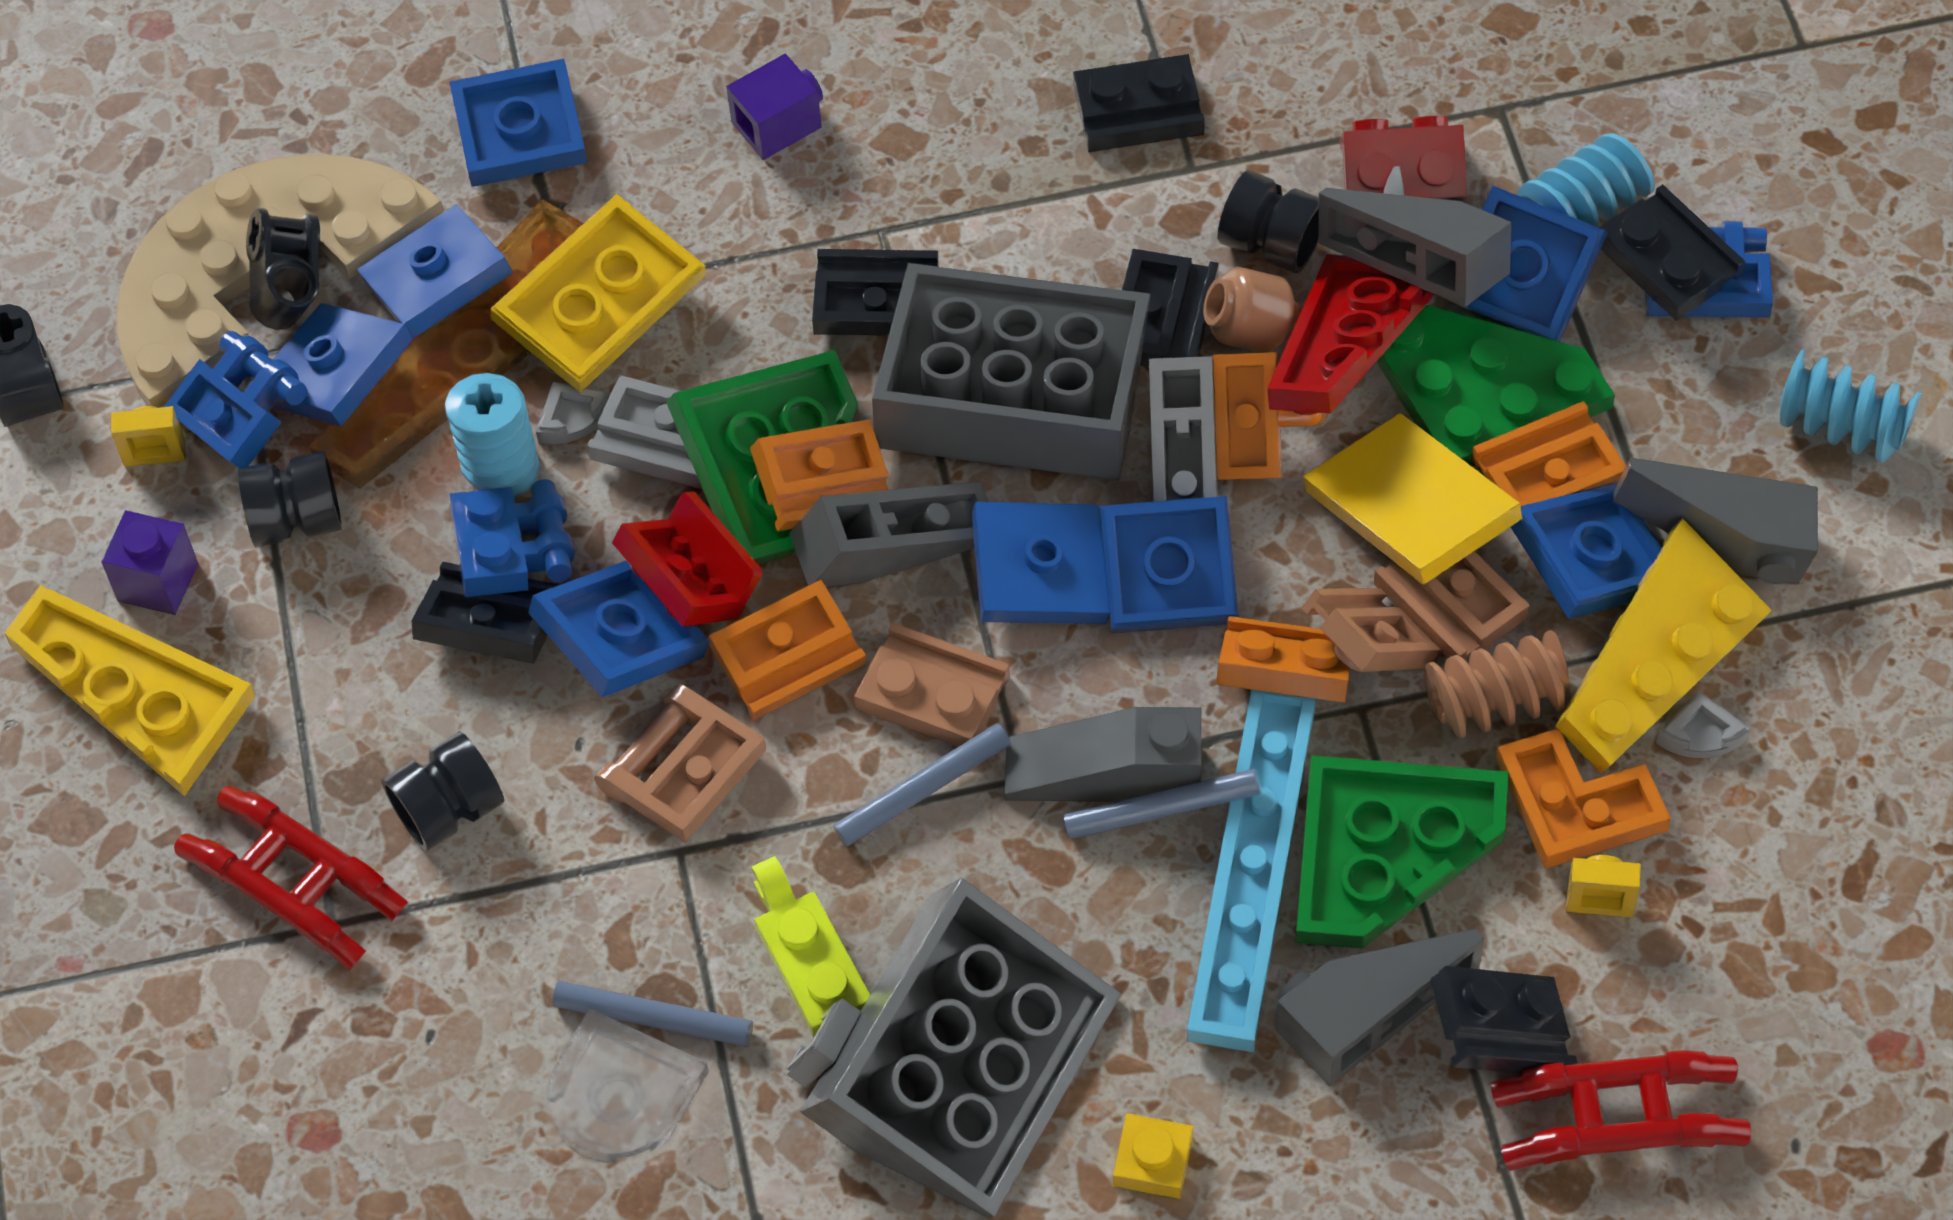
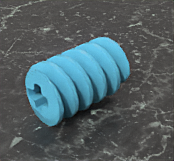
M1608 133L1601 135L1593 142V145L1582 147L1575 153L1574 157L1564 158L1556 165V168L1543 171L1537 177V180H1529L1519 188L1517 195L1598 227L1599 217L1602 220H1610L1617 215L1618 206L1626 209L1636 202V194L1641 197H1647L1655 191V180L1652 170L1637 148L1624 137Z
M1805 349L1800 351L1792 366L1781 396V426L1787 428L1792 426L1803 414V431L1805 435H1815L1827 423L1828 443L1837 445L1848 432H1851L1852 452L1860 454L1872 441H1875L1876 461L1881 463L1886 462L1896 450L1901 449L1915 418L1923 392L1917 391L1907 404L1903 405L1900 403L1899 383L1893 382L1885 393L1879 396L1876 395V375L1870 373L1858 387L1852 386V366L1846 364L1833 379L1828 377V357L1822 356L1808 370L1804 368Z
M491 373L476 374L459 381L449 391L445 407L463 476L471 485L479 489L512 487L514 498L521 495L536 481L540 469L524 394L514 382L501 375Z

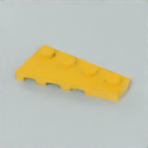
M1683 518L1672 527L1663 543L1662 550L1639 583L1638 590L1626 611L1619 617L1599 657L1590 666L1556 724L1561 733L1600 773H1603L1772 611Z
M42 585L38 587L4 633L9 645L183 796L188 793L256 697L251 683Z

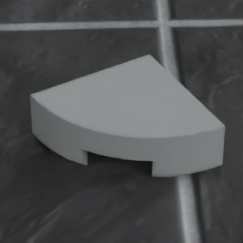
M553 382L536 429L538 444L555 445L568 443L592 433L598 428L597 423L611 392L585 388L580 393L569 384Z
M1698 691L1658 732L1656 744L1677 755L1691 758H1712L1727 754L1743 745L1748 740L1751 728Z
M841 999L839 1002L836 1001L822 1016L821 1020L823 1022L813 1041L807 1047L801 1045L787 1067V1070H789L787 1076L805 1088L809 1086L835 1062L861 1011L844 999Z

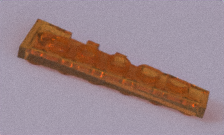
M542 199L496 247L505 256L513 273L415 337L342 426L330 423L309 446L311 453L325 451L331 471L361 489L448 420L445 402L449 391L459 381L471 375L484 373L503 376L530 355L531 352L491 320L490 309L584 223Z

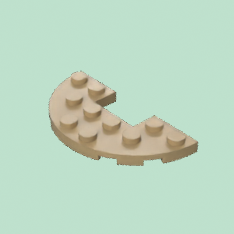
M328 154L295 155L256 162L227 172L194 190L175 204L147 233L133 254L120 287L116 311L118 340L131 380L147 406L164 407L199 359L213 368L224 355L219 348V341L225 333L235 331L241 336H249L247 330L225 309L224 305L250 288L246 235L250 216L256 207L267 209L269 215L296 219H302L305 214L318 216L320 222L319 249L350 280L359 274L357 268L444 212L442 201L422 184L390 167L354 157Z

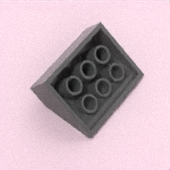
M908 263L872 397L873 430L879 448L1120 480L1130 433L1150 305V294Z
M960 878L930 895L863 1006L861 1014L835 1062L824 1071L800 1112L854 1151L987 1218L994 1217L1121 993L965 879Z

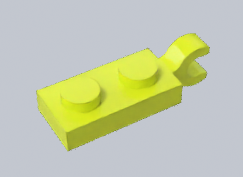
M773 856L751 867L757 879L754 881V886L768 910L767 913L754 918L755 928L814 1038L823 1022L821 1020L822 1016L836 1001L839 1002L841 999H844L861 1011L870 993L815 892H810L796 899L781 864L776 856Z

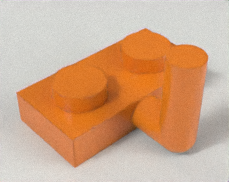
M1278 352L1213 355L1217 480L1281 478V427L1317 426L1323 424L1328 419L1329 413L1300 415L1293 411L1269 410L1267 388L1278 365Z

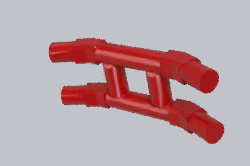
M226 786L220 791L217 798L219 808L241 818L244 823L263 832L241 859H238L235 853L223 845L210 839H201L190 833L182 834L175 842L174 851L178 857L197 865L200 870L214 876L221 882H227L296 928L299 934L310 940L320 950H325L349 971L357 964L367 950L342 931V927L314 906L336 879L364 902L370 903L391 922L409 903L369 865L355 856L351 857L285 814L280 810L279 806L267 798L251 791L245 792L234 786ZM287 846L315 864L291 892H288L263 875V872Z
M1679 1050L1665 1052L1664 1055L1571 1065H1564L1563 1063L1545 1064L1522 1070V1073L1492 1081L1490 1085L1491 1092L1498 1108L1528 1100L1535 1102L1550 1097L1566 1096V1093H1570L1577 1128L1575 1125L1556 1127L1536 1132L1532 1137L1503 1144L1502 1155L1505 1165L1509 1171L1540 1163L1547 1165L1562 1160L1578 1159V1156L1670 1146H1680V1148H1712L1715 1145L1745 1147L1749 1144L1752 1133L1748 1120L1721 1118L1718 1114L1707 1113L1677 1115V1118H1673L1666 1083L1667 1085H1699L1702 1082L1732 1084L1738 1075L1737 1061L1734 1057L1707 1055L1703 1051ZM1638 1085L1645 1121L1604 1125L1598 1090Z

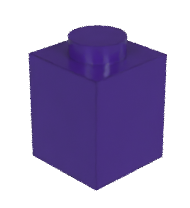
M786 53L726 86L731 123L762 160L769 158L822 128L819 102L823 100L822 89L815 76L807 69L801 71Z
M127 510L124 511L101 561L118 602L176 615L199 564L183 523Z

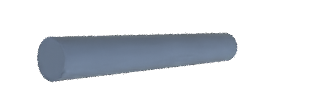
M999 723L994 724L833 825V828L839 839L848 847L1010 746L1011 741L1007 733Z
M1255 768L1067 813L1064 815L1065 826L1068 836L1072 840L1262 794V789Z
M564 981L557 982L553 993V1007L744 1047H748L752 1037L753 1021Z

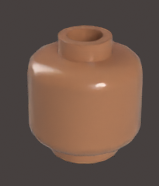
M1235 267L1225 273L1222 278L1214 280L1210 285L1204 301L1203 314L1207 325H1210L1211 332L1218 342L1259 353H1268L1278 348L1285 337H1290L1299 317V306L1294 302L1292 288L1286 279L1255 270Z

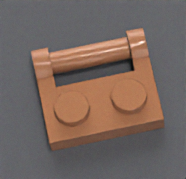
M677 684L664 698L666 707L616 763L607 762L595 775L594 780L608 797L619 803L625 802L686 843L767 749L765 737L690 688ZM684 724H695L694 728L645 783L637 778Z

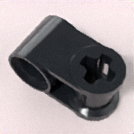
M256 207L252 211L246 235V251L249 259L250 273L249 304L256 320L267 328L284 330L292 327L318 295L320 286L318 270L320 222L318 216L305 214L302 219L269 215L268 210L265 208ZM275 286L287 290L293 297L294 301L285 299L281 295H279V293L275 289Z
M0 305V419L4 427L65 409L54 371L46 355L45 348L37 337L35 326L29 313L17 305Z

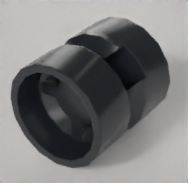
M1251 170L1244 171L1237 179L1225 202L1219 221L1217 239L1219 243L1243 253L1250 252L1254 254L1262 248L1266 262L1297 274L1305 268L1319 242V197L1297 188L1291 189L1283 195L1281 185L1276 184L1274 179Z
M325 451L291 457L286 472H281L274 464L267 465V463L238 468V483L249 534L255 548L282 543L284 539L290 538L295 526H298L307 537L342 530L337 493Z
M460 731L429 750V763L422 765L412 760L381 780L384 792L397 816L415 842L426 852L457 833L458 819L463 817L475 822L504 804L505 801L503 792L487 762L472 741Z

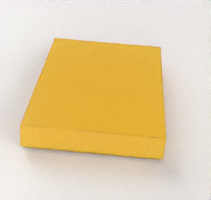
M616 193L490 309L491 320L581 393L705 277L706 265Z
M1401 413L1303 476L1305 490L1309 495L1423 585L1522 520L1521 506L1517 500Z

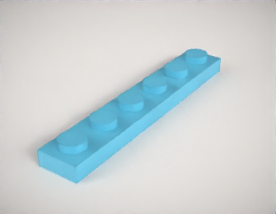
M1251 690L1236 773L1256 768L1262 794L1230 801L1187 1027L1188 1042L1254 1052L1317 701L1315 698Z

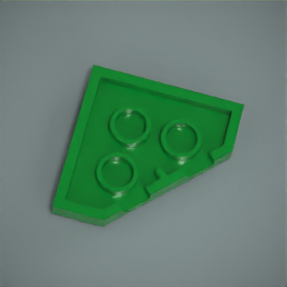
M1425 305L1376 361L1414 423L1470 466H1475L1472 462L1473 447L1583 401L1588 407V415L1591 418L1612 409L1615 398L1614 392L1585 348Z
M835 350L674 392L666 402L712 512L758 565L790 556L795 552V548L790 536V532L793 529L776 530L775 521L777 516L773 505H768L750 447L758 438L851 423L858 407V402Z
M1311 755L1295 943L1363 949L1503 843L1506 827L1509 772Z

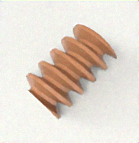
M1552 630L1544 634L1542 643L1538 638L1530 635L1520 639L1517 649L1508 642L1498 644L1495 647L1493 657L1488 651L1481 648L1470 654L1468 664L1464 658L1455 655L1446 659L1444 671L1434 662H1428L1424 668L1425 687L1432 710L1439 722L1450 726L1458 740L1466 737V718L1473 717L1481 731L1485 733L1491 730V712L1496 710L1507 726L1516 723V705L1519 704L1524 706L1532 720L1540 717L1541 698L1547 697L1556 713L1565 710V692L1569 689L1568 667L1562 645L1557 634Z

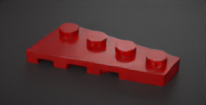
M1326 254L1268 385L1269 410L1293 411L1300 415L1331 414L1435 294L1346 255Z

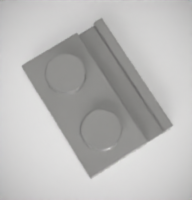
M619 375L597 423V433L594 439H590L587 445L590 460L702 489L666 404L673 393L680 390Z

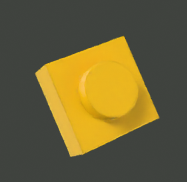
M142 406L131 411L111 412V435L124 467L185 461V438L173 406L160 408Z
M1595 855L1587 859L1573 858L1567 886L1566 912L1633 918L1640 889L1641 863L1623 862L1621 859L1610 855Z
M1126 1113L1112 1175L1113 1186L1180 1199L1193 1141L1194 1126Z

